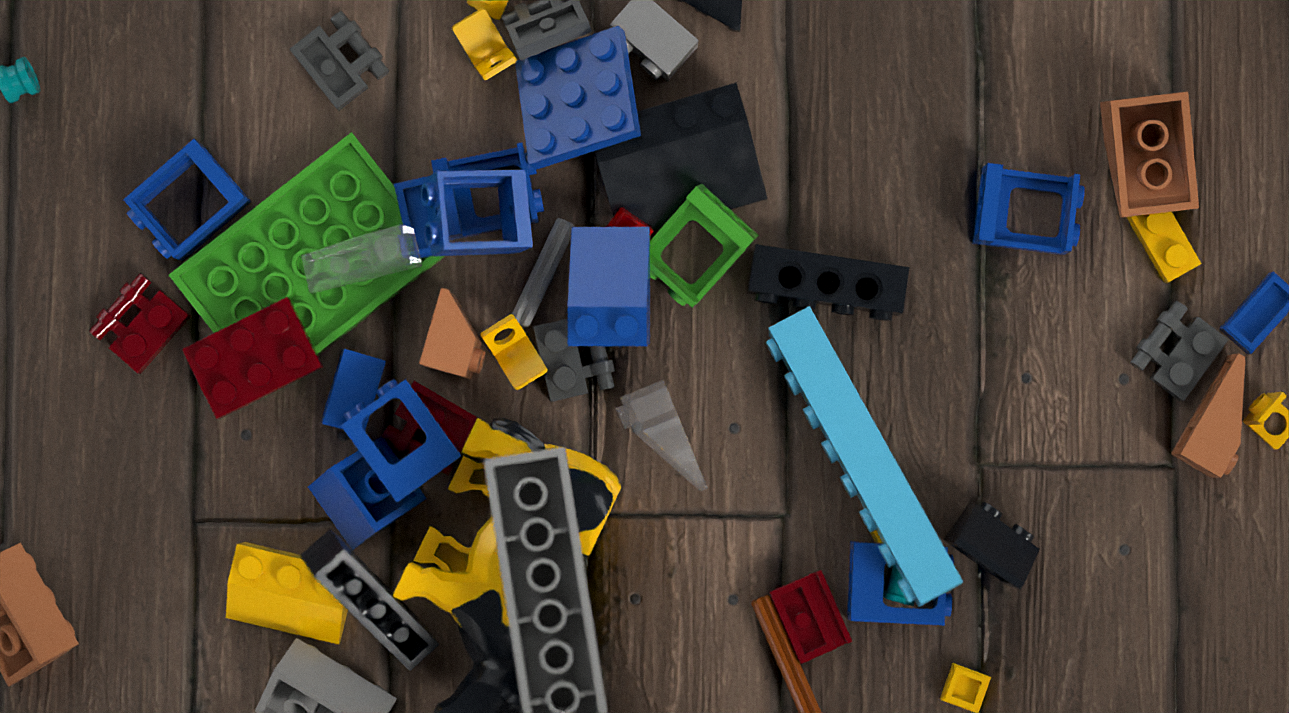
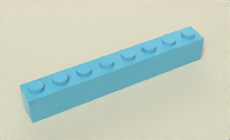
M810 306L769 327L770 340L766 341V345L776 362L782 359L789 373L785 374L784 378L794 396L801 393L807 407L802 410L813 430L819 427L826 438V441L822 442L821 445L830 462L833 464L838 461L845 475L841 476L840 479L850 498L857 495L864 507L863 510L859 511V514L869 532L876 530L883 544L878 546V549L888 567L893 565L897 567L903 578L897 581L908 603L915 600L917 606L920 607L960 586L963 580Z

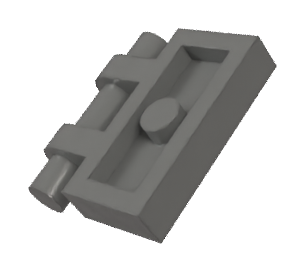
M538 0L528 5L523 2L514 6V11L501 15L520 61L592 32L579 0Z
M343 11L336 13L330 19L338 30L333 35L328 37L319 25L290 48V51L338 111L369 88L360 77L361 74L370 70L376 79L380 80L390 71L382 62V54L376 47H370L360 34L362 29L354 20L350 21ZM347 43L359 56L351 64L339 50V48Z
M1174 301L1169 310L1162 311L1156 319L1158 325L1147 339L1143 338L1137 345L1136 350L1138 352L1130 361V364L1143 371L1150 361L1158 367L1149 379L1177 400L1184 401L1229 339L1198 316L1194 317L1187 327L1183 325L1180 319L1188 308L1182 303ZM1171 333L1178 340L1166 355L1161 351L1160 347Z
M568 319L533 327L540 357L548 369L544 376L551 402L589 394L585 379L594 376L597 377L599 390L614 387L611 372L615 371L612 360H608L605 346H589L593 364L582 367L578 346H568Z

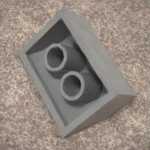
M296 638L273 670L255 712L389 713L397 698L387 693L382 687L374 685L357 675L349 667L341 665L322 654L316 647Z

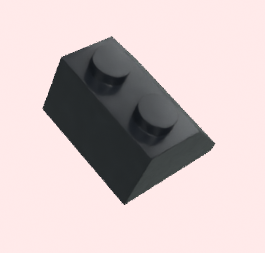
M985 501L980 506L976 503H969L944 538V541L1005 585L1020 590L1025 584L1040 550L1031 543L1034 536L1017 524L1012 529L999 520L1003 514Z

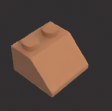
M441 288L419 364L471 380L473 372L480 374L486 352L480 349L482 343L456 296L451 291Z

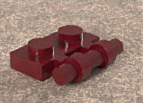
M139 273L131 283L126 282L119 290L122 294L108 309L103 308L96 316L98 321L89 330L100 341L110 330L118 335L117 339L109 346V349L138 374L145 370L191 317L188 312L162 290H159L151 300L142 294L152 283L142 273ZM134 303L141 311L126 326L120 318Z
M413 381L411 387L456 449L463 453V448L478 417L417 381ZM401 401L394 414L407 421L404 429L401 431L389 424L382 438L394 444L393 449L402 454L405 452L411 454L423 445V443L414 439L418 429H423ZM451 463L440 472L449 476L456 463Z

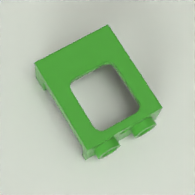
M703 184L696 186L686 197L687 200L650 240V278L656 280L659 277L670 287L667 292L676 302L682 306H685L687 303L692 308L759 236ZM694 220L722 244L723 252L697 282L689 284L662 260L661 253L689 221Z

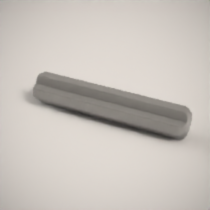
M558 218L555 221L512 314L519 324L524 327L531 325L571 239V228L575 226L564 219Z

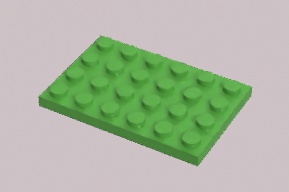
M351 132L169 274V277L213 333L286 297L290 298L319 356L445 256H430L411 260L395 187Z

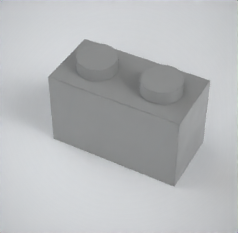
M631 0L610 23V28L619 25L625 31L628 54L632 51L643 61L640 63V66L654 79H658L661 76L668 82L698 48L699 40L653 0Z

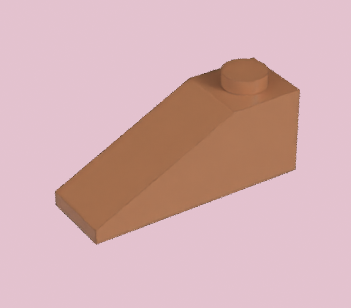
M1239 353L1227 355L1171 452V455L1210 478H1221L1223 474L1228 475L1235 467L1239 458L1236 451L1241 444L1245 357Z

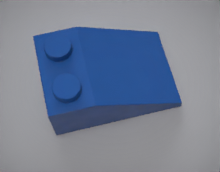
M572 227L568 289V346H648L650 344V227Z

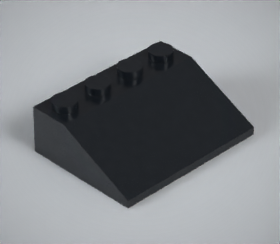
M736 82L637 111L641 136L594 151L613 217L623 207L651 226L654 231L653 233L658 232L687 200L686 197L700 184L708 188L731 210L768 199L748 119Z

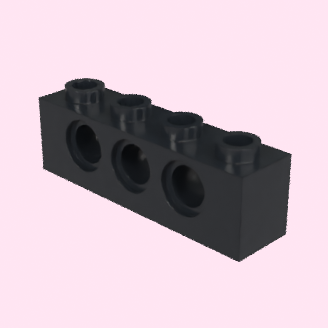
M755 244L747 293L755 294L754 301L761 303L777 304L778 298L793 300V307L805 309L810 306L812 310H815L816 304L831 306V313L853 316L855 309L870 312V319L892 321L893 315L899 316L903 314L910 267ZM786 268L796 271L799 276L798 286L792 289L783 287L778 279L779 272ZM829 274L835 278L837 282L835 293L824 294L818 289L817 279L820 275ZM859 280H868L873 284L875 294L871 300H863L857 296L855 286Z
M331 529L300 555L314 578L409 671L440 645L424 622L402 600L393 597L394 592Z

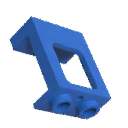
M522 142L517 143L516 148L448 161L447 158L431 160L433 173L436 171L494 170L509 166H517L520 170H525L530 223H539L537 213L544 212L543 200L540 189H532L530 175L537 174V171L529 165L528 155ZM444 188L449 240L502 230L500 214L488 217H478L475 214L470 188Z
M987 163L981 168L973 244L1059 255L1071 252L1072 246H1077L1080 236V224L1075 223L1076 208L1080 209L1082 207L1085 192L1084 186L1079 185L1080 174L1064 177L1003 169L1001 164ZM1021 188L1053 192L1061 196L1062 206L1059 232L1056 237L1013 233L1007 229L1009 199L1012 189Z
M394 378L376 391L379 398L366 407L362 401L343 415L347 421L341 427L398 503L461 457V454L405 379L398 384ZM393 398H398L404 403L423 429L427 440L400 462L389 464L363 430L362 422Z
M850 541L847 619L859 622L945 626V616L950 617L952 613L951 593H945L935 598L934 607L930 609L886 606L883 602L884 567L886 562L878 549V546L882 544ZM944 546V548H945V550H946V552H947V554H948V547ZM948 554L954 564L953 554Z

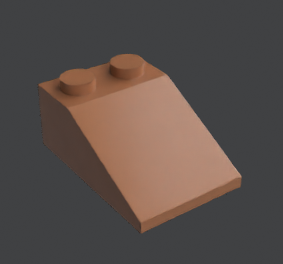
M1188 92L1100 102L1104 144L1120 217L1198 209L1199 201Z

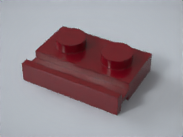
M821 569L769 591L800 664L852 642Z

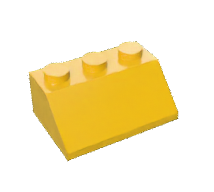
M248 542L236 545L227 582L226 618L340 644L348 610L314 578L299 554Z

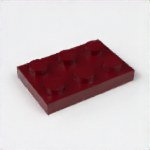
M288 297L182 349L216 419H221L323 368L318 354Z

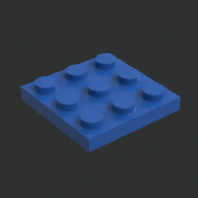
M619 25L515 62L528 162L535 170L641 136L625 31Z

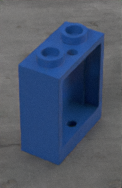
M195 139L190 141L123 199L131 208L126 213L141 230L147 227L156 237L152 241L154 247L166 259L172 256L179 261L185 260L252 202L207 149ZM195 163L226 198L228 203L179 244L146 205Z
M525 170L436 171L424 179L421 187V201L423 206L427 207L428 218L424 229L426 244L430 246L431 256L517 254L533 247ZM498 187L503 240L449 242L444 188Z

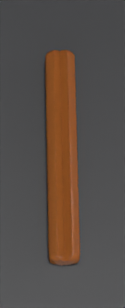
M769 595L756 598L752 601L751 605L798 713H822L772 598Z

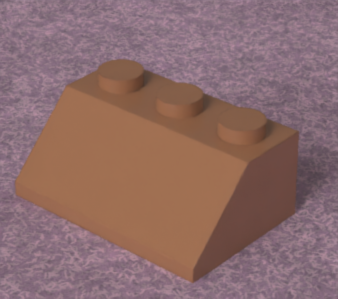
M21 543L0 552V673L8 687L63 656L79 644L75 638L72 625L64 619L57 607L53 592L49 587L45 586L38 574L33 557L25 551Z

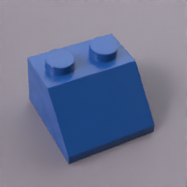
M382 436L373 441L389 464L400 462ZM359 450L330 467L308 486L352 550L380 533L427 499L418 487L397 503Z

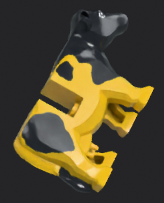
M478 418L462 452L473 458L492 459L560 448V446L544 444L533 433L514 420L495 418L489 425ZM565 448L581 549L583 554L590 556L619 494L621 485L617 476L607 466L586 454ZM463 456L448 489L457 494L470 490H482L483 494L489 497L484 462L477 463ZM493 516L479 529L472 546L469 548L460 544L454 537L444 536L440 530L430 526L413 561L420 564L435 563L440 569L433 566L423 568L414 562H409L393 597L402 601L413 597H426L441 609L451 613L453 619L458 623V630L465 649L474 663L473 668L461 681L455 692L449 698L439 702L433 713H523Z

